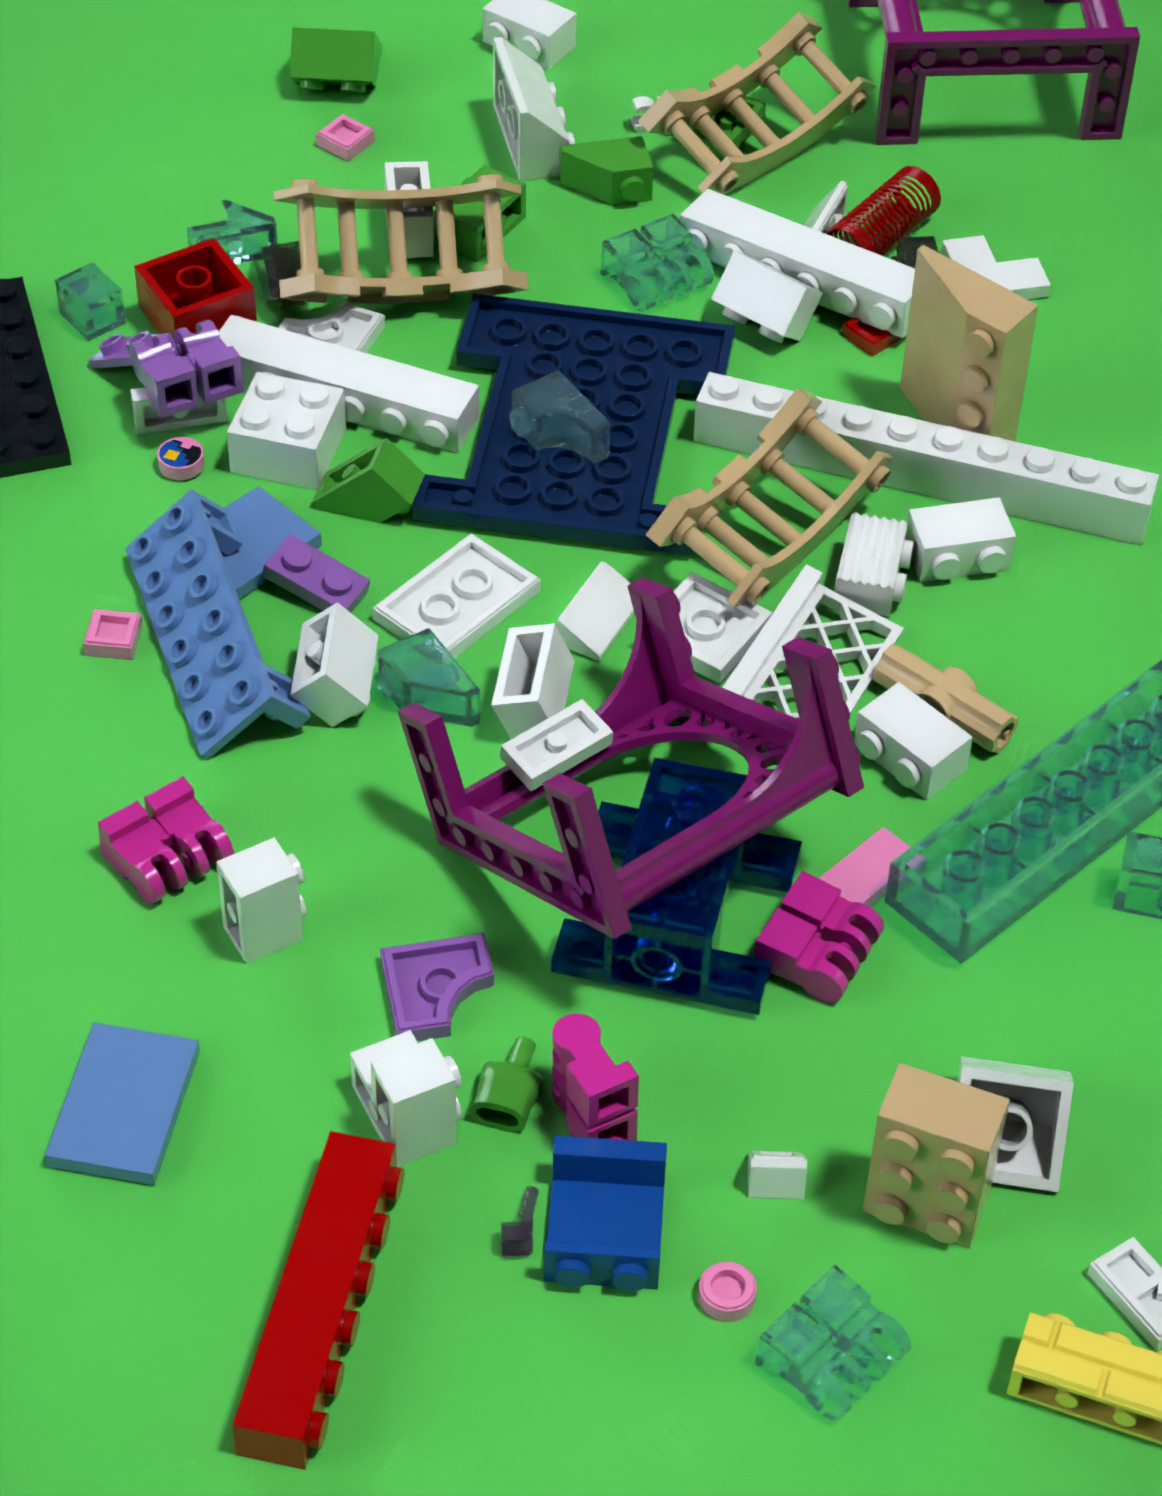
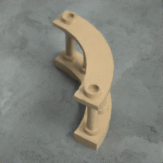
M797 12L775 35L757 49V54L760 57L745 69H742L738 64L733 66L726 72L713 78L709 83L710 89L699 92L695 86L683 90L666 89L641 116L638 122L648 133L673 134L709 174L698 186L702 193L707 189H711L718 193L726 194L733 189L751 183L794 158L826 134L846 115L858 113L869 102L870 96L868 94L876 86L872 81L859 76L850 82L815 44V36L822 27L811 16ZM795 55H803L839 94L816 115L779 76L780 68ZM759 85L762 88L767 87L799 121L801 126L779 139L744 101L745 96ZM722 110L726 112L732 111L764 148L744 155L710 117ZM698 129L724 159L720 161L693 130Z
M498 174L477 177V183L414 190L340 189L318 186L317 180L314 179L294 180L291 182V188L273 192L274 201L297 205L301 269L297 270V277L279 280L280 298L325 303L327 302V295L346 296L347 304H406L451 301L450 293L475 291V294L495 296L529 290L527 272L510 269L509 263L505 262L500 198L522 194L521 185L503 181V176ZM483 201L487 264L483 265V271L462 273V269H458L453 205ZM436 206L440 270L436 271V276L413 277L412 272H409L407 268L403 208ZM315 207L337 208L342 271L337 276L324 275L323 269L319 268ZM355 209H386L390 273L386 274V278H364V273L359 272Z
M797 388L778 413L758 434L757 440L762 444L747 460L738 455L714 476L711 483L716 487L707 493L698 487L687 494L674 496L646 533V536L660 547L669 546L674 543L678 545L685 543L733 582L737 587L727 599V602L733 607L741 606L747 602H750L752 605L759 602L770 588L788 575L824 541L868 490L872 493L877 492L891 474L887 467L894 458L888 453L876 451L869 460L818 420L819 413L816 412V409L822 401L808 390ZM797 433L801 436L805 434L810 436L857 474L855 479L836 500L828 496L783 460L785 454L782 451ZM762 473L767 477L772 474L822 515L801 534L750 493V485ZM728 506L733 509L739 507L787 547L772 557H767L720 519V513ZM704 534H710L751 569H746Z

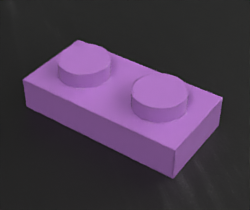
M292 534L285 538L263 566V577L322 611L338 602L351 613L369 591L370 579Z

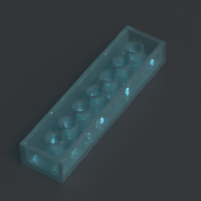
M1162 660L890 863L885 903L962 964L1162 807Z

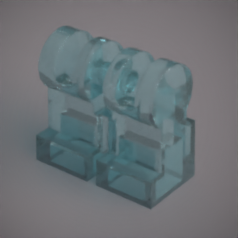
M674 213L641 226L640 233L635 228L602 242L600 274L609 283L616 281L627 292L633 306L641 312L655 307L657 301L665 303L672 300L675 293L682 296L690 293L693 286L702 288L710 285L714 279L713 267L708 255L693 244V235Z
M834 1265L801 1296L799 1305L795 1302L760 1335L755 1365L772 1378L776 1374L781 1376L801 1392L808 1403L819 1414L829 1420L838 1421L851 1409V1398L861 1399L871 1388L870 1380H880L890 1369L889 1361L898 1362L911 1349V1342L899 1322L889 1314L877 1309L870 1302L871 1295L837 1265Z

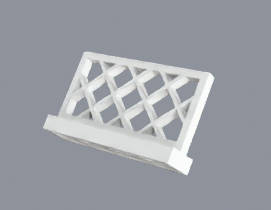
M806 564L722 688L756 702L774 699L778 711L800 719L798 712H790L785 699L794 697L791 684L780 686L775 674V670L787 669L782 646L797 637H816L819 645L832 649L827 635L847 632L853 647L832 649V653L837 662L858 659L864 672L861 675L844 677L839 666L838 678L851 716L873 681L874 668L881 659L882 653L892 644L896 645L904 628L819 584L823 573ZM821 603L838 612L841 620L821 623L816 609ZM871 629L886 637L884 643L864 645L859 631Z

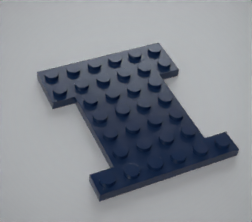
M473 293L457 348V365L495 369L497 373L468 479L425 474L412 505L413 520L691 556L692 549L685 543L682 545L674 543L669 546L660 547L648 538L646 533L667 507V505L654 503L678 393L699 395L708 372L727 375L734 343L735 326Z

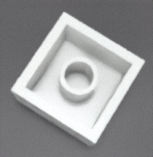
M256 372L227 430L230 473L318 490L346 431L344 389Z

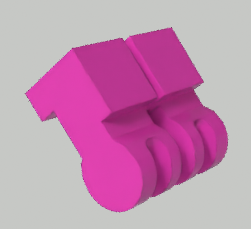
M184 776L145 796V809L136 801L98 822L101 854L125 880L129 879L133 883L141 897L149 904H153L166 896L163 881L167 882L174 890H179L188 884V877L183 864L193 876L200 878L210 871L207 857L217 864L216 861L234 854L232 843L226 831L218 821L208 815L196 800L194 789Z
M802 870L782 900L780 909H776L756 939L750 972L769 980L775 974L802 986L810 996L819 1001L835 1003L841 999L848 988V981L855 977L860 968V963L867 958L871 951V945L875 944L884 930L883 920L868 905L860 902H850L840 897L841 889Z
M570 1014L560 1018L552 1030V1095L554 1103L562 1111L566 1112V1128L573 1137L637 1141L638 1111L636 1107H638L639 1075L629 1061L618 1065L613 1063L601 1045V1029L595 1019L584 1014Z

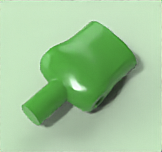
M518 1037L515 1040L507 1062L489 1061L484 1064L479 1078L478 1091L470 1107V1115L476 1122L508 1132H519L525 1128L531 1108L540 1097L543 1087L542 1075L528 1068L536 1048L533 1040L528 1037Z

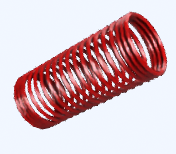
M917 166L901 168L887 182L875 190L874 193L870 194L856 208L852 209L838 223L828 229L826 234L832 237L834 235L837 238L839 233L840 240L843 241L842 231H844L846 241L852 244L848 238V232L858 247L881 256L886 255L905 236H908L918 225H921L923 221L937 211L941 202L939 187L934 178L925 170ZM904 176L916 179L925 187L931 199V208L928 197L922 189V187H920L915 181ZM901 180H905L912 183L920 190V192L925 198L927 208H925L924 201L919 195V193L911 185ZM899 184L908 187L916 194V196L921 202L922 210H920V206L915 197L907 189L899 186ZM901 190L911 197L917 209L914 208L910 200L903 193H901Z

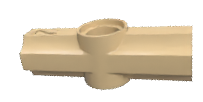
M892 644L882 653L881 659L874 668V681L887 689L900 682L973 737V742L991 753L999 754L1008 745L1013 733L1017 730L1019 718L977 693L976 685L971 677L957 667H947L941 671L903 647Z

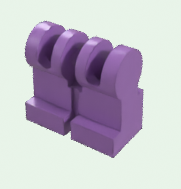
M211 320L196 323V334L189 332L186 327L175 330L174 338L178 357L165 334L153 337L154 347L147 346L143 340L129 344V354L138 380L144 384L147 396L160 419L198 407V394L204 403L208 404L244 392L240 355L233 346L227 347Z

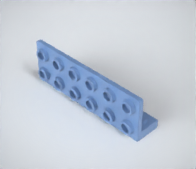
M191 489L142 534L137 536L127 546L126 553L199 754L206 758H211L262 713L271 720L275 721L278 719L296 729L311 718L308 708L290 695L293 679L265 665L221 554L223 552L230 556L242 545L230 511Z

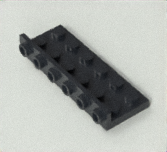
M23 278L0 279V478L72 465L68 443Z

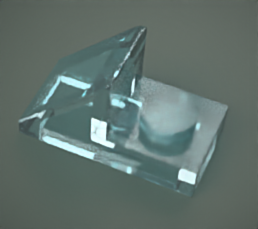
M221 200L223 221L187 227L188 246L215 238L235 264L278 256L276 221L274 217L228 200Z

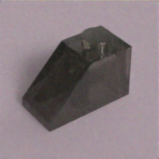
M299 241L261 247L253 256V260L266 303L278 302L280 310L304 306L305 301L280 298L279 280L297 277V270L301 269Z

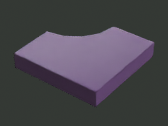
M485 933L380 948L381 965L396 1035L411 1030L416 1041L451 1036V1019L459 1004L474 992L494 986V972Z

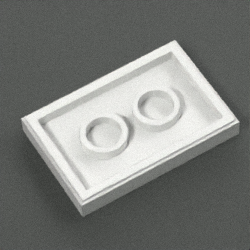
M471 533L372 608V619L443 668L541 591V579Z

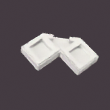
M984 235L942 241V255L1026 299L1049 297L1051 284L1038 257L996 263Z

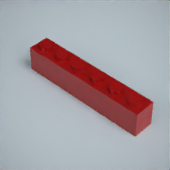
M330 1131L232 1425L236 1455L305 1470L312 1448H322L329 1419L328 1413L323 1412L328 1396L337 1397L344 1375V1362L339 1361L344 1345L352 1347L356 1340L360 1322V1312L355 1311L359 1296L368 1297L375 1274V1263L370 1262L374 1248H384L390 1225V1215L385 1214L389 1200L395 1202L399 1200L403 1187L404 1168L397 1167L396 1144Z

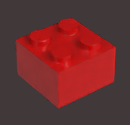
M215 238L134 266L139 308L159 334L170 333L174 341L176 329L186 327L189 332L196 334V323L205 320H211L219 332L231 314L257 322L255 289Z

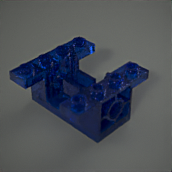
M654 757L639 809L601 801L598 812L611 857L623 859L621 867L709 816L726 804L739 791L747 775ZM763 833L756 834L627 912L632 929L615 939L584 922L564 918L551 958V972L759 1015L770 975L771 961L719 950L723 907L731 881L788 893L794 883L801 855L802 841Z

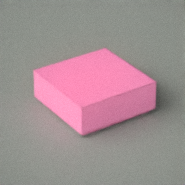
M341 114L316 133V146L348 162L375 142L374 129L344 114Z
M93 609L83 643L85 656L133 660L143 626L141 613Z

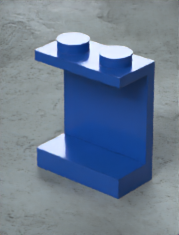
M555 1135L548 1234L544 1249V1282H555L571 1288L597 1285L612 1286L629 1292L642 1289L658 1290L667 1143Z

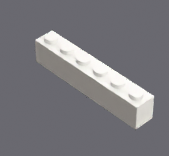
M707 189L680 214V250L725 268L733 251L745 254L822 292L823 294L818 303L820 306L850 318H858L863 323L881 330H887L901 338L907 334L915 268L711 189Z
M232 314L219 330L220 338L227 347L233 346L240 355L245 392H247L256 372L343 388L345 393L346 421L454 453H459L479 420V385Z

